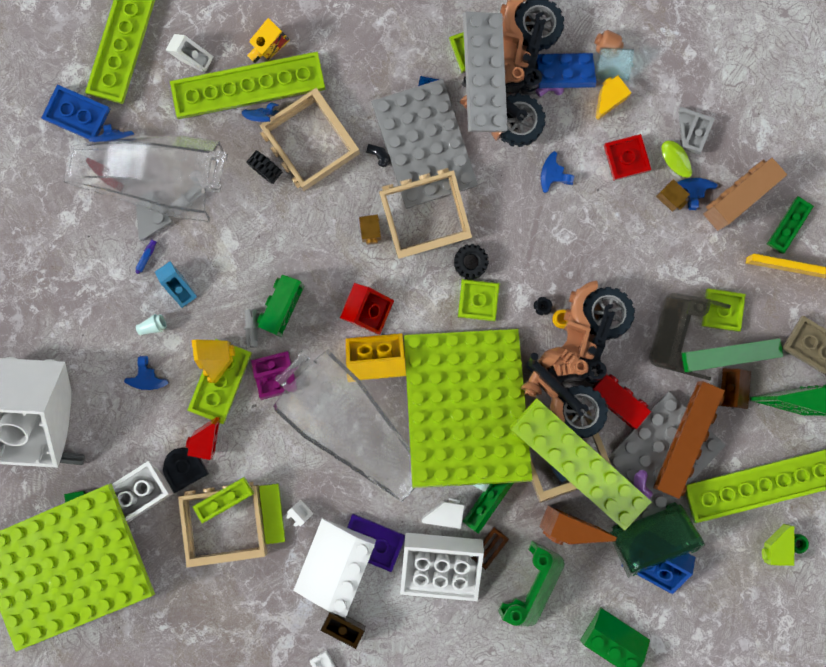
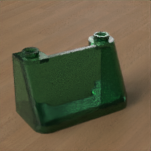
M676 502L667 505L663 511L633 522L626 530H623L617 524L612 527L613 531L610 532V534L617 537L616 541L612 543L628 578L676 557L687 555L690 551L691 554L697 552L705 546L702 537L681 504L677 505Z

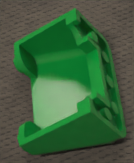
M534 541L531 542L528 550L533 554L532 563L539 572L525 601L523 602L515 598L511 603L506 604L502 602L498 610L502 620L514 626L529 627L538 622L565 565L564 559L558 553Z

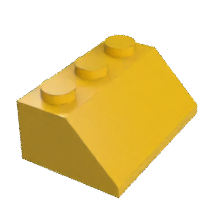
M402 333L345 339L348 381L406 376Z

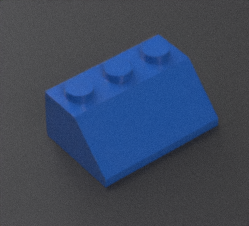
M643 529L634 539L621 566L673 594L693 575L696 557Z

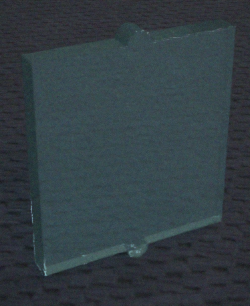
M600 48L599 61L596 62L598 65L596 79H608L609 77L613 79L619 75L622 80L629 81L631 67L634 66L632 63L634 49Z

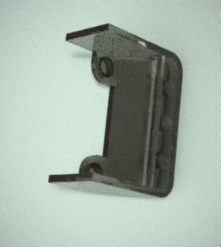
M680 293L667 295L663 303L649 355L651 364L659 368L710 381L711 377L692 371H684L681 351L691 315L697 317L706 315L710 306L719 309H730L731 305Z

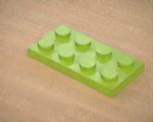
M234 346L235 356H233V362L217 383H209L207 381L209 376H204L202 371L187 411L210 420L220 417V423L225 424L252 352Z

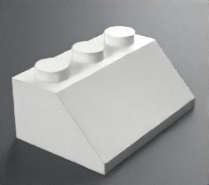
M147 461L112 484L127 523L174 494L166 478L150 461Z

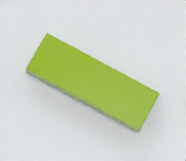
M244 476L195 504L193 509L203 524L252 496L254 492Z
M279 483L259 486L265 543L285 542Z

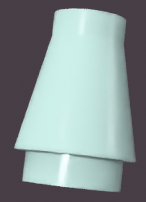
M154 314L136 325V331L140 336L162 332L167 327L166 321L161 314Z

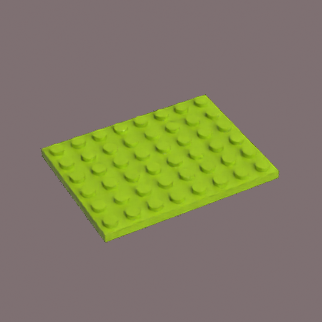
M519 330L404 335L412 488L532 482L530 447L510 429V426L526 410L524 390L521 389L524 383Z
M112 483L0 530V613L15 652L155 595Z

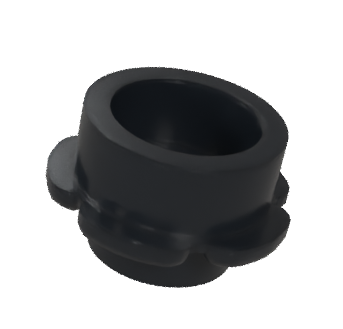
M539 297L534 302L533 306L538 315H548L551 312L552 302L546 299V297Z

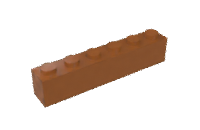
M704 381L697 382L655 481L654 489L677 499H680V496L685 494L687 489L685 484L694 473L693 465L701 456V446L709 437L710 432L708 429L717 418L716 410L724 401L723 394L725 390Z

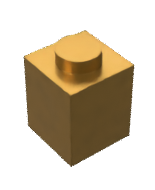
M673 179L656 197L673 212L677 208L681 210L687 204L686 198L690 194Z
M378 214L359 217L362 242H366L367 245L377 244L381 240Z

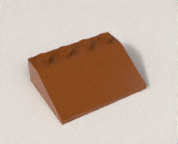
M551 506L547 507L539 526L545 536L559 545H563V542L567 544L614 542L617 537L604 529Z

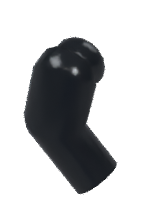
M368 144L366 153L376 155L379 159L378 165L386 167L390 161L386 150L383 147Z

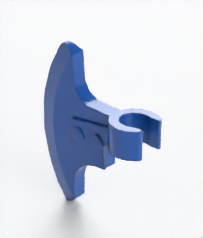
M271 102L267 105V108H259L257 110L244 109L241 112L246 119L270 122V117L268 116H274L280 111H273V108L279 106V104Z
M108 124L103 125L104 133L102 135L90 137L89 142L111 141L134 135L132 131L120 132L116 129L112 130V125Z
M555 151L548 156L542 168L541 186L544 193L549 191L550 185L553 182L573 185L574 176L563 174L564 167L557 164V153Z
M688 178L677 182L690 194L688 196V210H697L699 208L698 199L705 197L706 190L716 189L718 186L716 183L702 178Z
M148 356L138 357V375L136 377H127L124 380L131 387L141 390L159 389L169 384L167 379H159L155 375V369L147 367Z

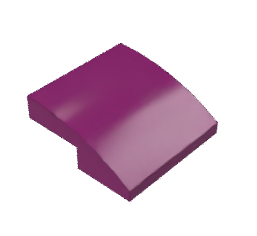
M288 351L251 360L260 400L298 391Z

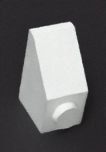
M174 34L166 48V51L178 60L203 73L206 72L214 57L185 35Z
M449 498V501H443L422 517V523L461 529L464 504L460 503L459 499Z

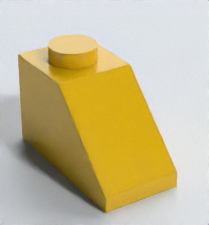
M619 75L613 79L609 77L602 83L603 86L599 91L596 111L597 120L627 100L631 95V91Z

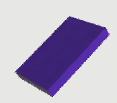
M352 514L347 528L376 539L368 563L392 572L404 543L405 535Z

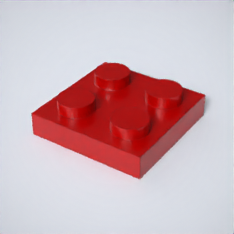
M641 134L603 145L613 181L651 171Z

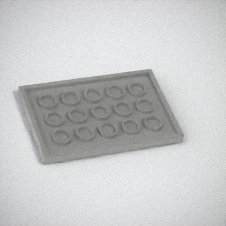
M443 79L371 101L398 186L401 185L400 181L410 178L412 182L420 180L419 176L430 173V176L438 175L437 171L448 168L449 171L454 170L460 192L478 186ZM446 178L401 191L405 207L408 209L452 195L449 180Z
M667 392L650 410L651 413L637 429H633L608 455L611 465L633 485L634 476L639 470L647 472L646 487L653 495L649 498L651 501L649 506L636 518L647 530L677 499L653 488L686 410V407L670 392ZM709 429V437L701 446V456L693 465L694 473L691 478H688L685 485L690 484L726 446Z

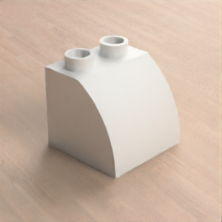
M15 357L0 358V464L58 468L67 438L71 409V386L65 362L52 359L42 361L17 359Z

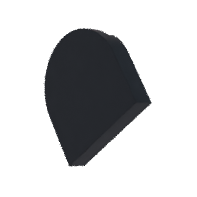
M186 447L172 450L164 460L163 473L173 493H177L209 475L201 458L187 456L188 448Z

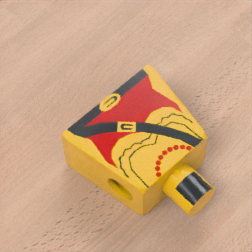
M268 18L250 39L249 42L254 48L247 56L254 63L262 56L270 60L290 39Z

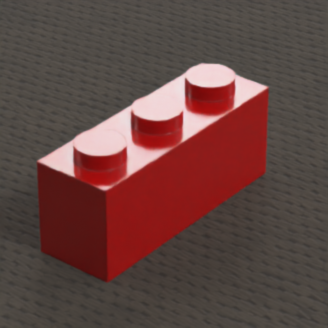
M606 374L599 382L594 384L593 390L601 394V397L606 401V407L630 428L637 429L651 413L647 408L649 405L642 399L637 400L633 397L634 393L626 386L624 388L618 384L619 380L615 376Z

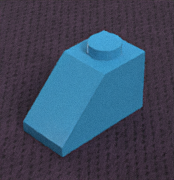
M171 261L155 271L160 284L181 308L197 298V295Z

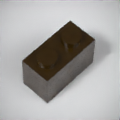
M329 612L320 631L356 649L366 626L348 616L344 618Z

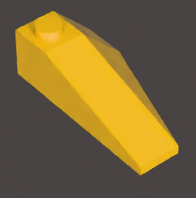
M191 340L195 363L199 369H203L204 376H209L207 377L209 383H217L233 362V356H235L234 345L225 340Z

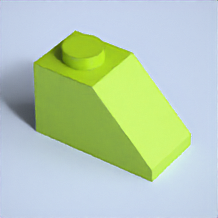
M783 524L764 543V548L762 549L764 563L778 566H794V526Z

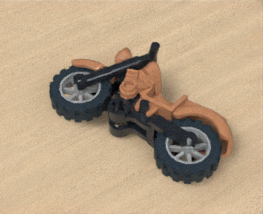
M507 0L506 5L502 4L501 6L506 93L517 94L515 96H506L507 123L510 124L511 129L507 125L508 131L491 132L495 141L502 138L501 140L504 143L507 142L513 147L514 145L518 147L528 146L537 140L545 127L546 115L542 111L543 107L537 103L538 100L530 98V95L535 92L542 80L541 72L535 69L539 51H542V49L547 50L552 45H555L564 29V16L561 15V9L557 8V4L553 1L551 3L548 0ZM550 21L551 27L545 25V23ZM543 30L549 32L547 35L543 36ZM466 76L462 81V86L466 87ZM465 95V96L460 100V103H461L462 105H464V107H465L466 109H467V95ZM532 117L533 124L525 120ZM523 125L531 129L528 132H524Z
M597 280L591 281L580 289L577 288L576 291L571 292L569 298L571 307L566 309L564 320L567 321L564 328L568 335L566 343L562 347H555L545 351L539 361H537L538 354L532 353L526 363V368L532 372L529 381L521 387L525 391L524 394L536 397V394H542L541 387L552 398L550 410L582 439L597 434L604 427L608 417L606 401L592 387L578 385L568 388L562 382L568 380L583 382L584 379L591 384L599 382L607 373L606 366L601 362V355L605 348L606 340L616 339L623 335L631 327L635 318V308L632 306V300L627 297L628 295L625 292H620L618 288L605 287L597 289ZM610 300L609 304L606 306H604L602 301ZM612 303H616L619 307L613 309ZM621 310L622 317L616 316L615 312ZM612 320H617L619 323L612 327ZM593 369H596V373L599 374L598 376H594ZM585 401H590L593 406L588 407ZM594 409L595 416L592 417L587 414V411ZM566 413H572L574 418L569 421ZM583 416L592 420V422L585 426ZM580 418L581 426L572 424Z

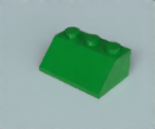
M285 275L277 278L273 286L275 291L266 300L265 305L267 308L264 313L261 312L257 323H259L258 327L278 337H282L305 287L304 284L297 279Z
M601 607L580 639L585 647L616 667H641L645 661L650 639Z

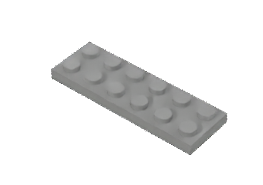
M466 11L463 13L468 132H506L508 129L502 13Z

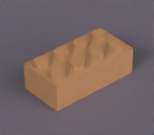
M773 157L767 161L763 159L754 165L744 176L735 181L731 187L722 192L717 199L706 206L708 210L703 215L718 231L739 217L786 177L787 173Z

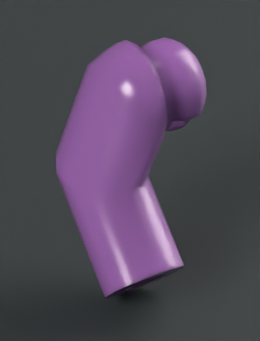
M537 87L535 92L539 97L548 91H554L556 95H561L564 92V88Z
M639 470L634 476V486L649 499L653 493L646 487L648 474L644 470Z

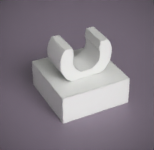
M299 500L287 512V519L292 517L295 521L294 526H301L313 513Z

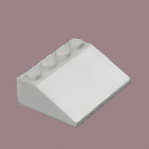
M322 518L293 591L323 609L346 618L376 539Z
M406 533L400 595L478 601L484 555L483 540ZM477 556V563L471 557Z

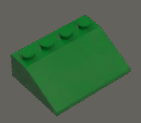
M815 385V387L800 386L799 389L750 397L752 402L802 416L826 417V385Z

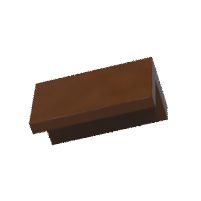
M723 368L721 389L725 391L722 407L748 409L751 371Z

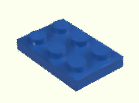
M593 53L538 54L536 64L537 69L542 74L539 88L596 87Z
M57 84L41 119L89 140L90 137L99 135L111 109L106 105Z

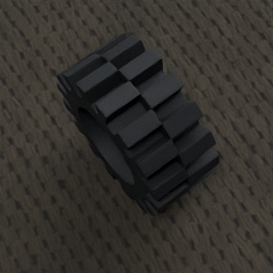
M257 150L246 161L254 171L271 184H274L283 173L269 158Z
M466 244L456 252L454 267L459 276L473 280L485 273L489 260L484 248L481 249L479 245ZM468 255L476 256L478 266L474 269L467 268L464 265V258Z

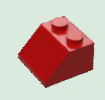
M354 283L340 319L380 335L394 300L370 287Z

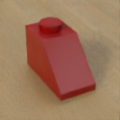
M215 417L195 430L192 436L187 438V456L211 460L216 451L220 417Z

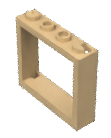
M317 88L271 117L270 122H264L260 125L262 129L261 136L265 142L270 141L273 146L270 148L276 158L281 157L283 160L281 163L282 167L287 173H292L294 176L292 178L293 183L297 188L301 187L303 191H306L360 154L359 148ZM315 102L349 152L304 181L271 134V131Z
M448 168L438 170V175L430 176V173L419 176L420 180L412 182L410 178L400 181V186L394 187L393 184L383 186L382 191H379L398 259L472 238L454 170L449 171ZM448 178L462 231L401 248L386 196Z
M573 415L567 416L569 421L574 418ZM583 416V418H585L587 425H589L592 422V420ZM599 433L593 435L592 438L598 453L610 463ZM531 459L532 484L539 503L578 490L569 482L543 491Z
M248 482L254 492L253 501L259 547L195 556L189 501L208 498L220 490L215 491V487L205 488L202 493L189 490L184 491V495L178 497L187 568L259 558L267 555L259 485H253V482Z

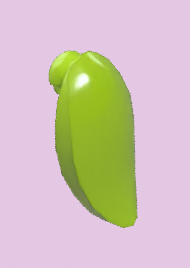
M665 141L661 146L663 159L668 167L681 177H691L692 168L685 150L674 141Z

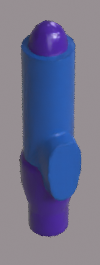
M151 239L150 243L146 246L135 268L136 274H140L145 268L150 256L154 252L156 241Z

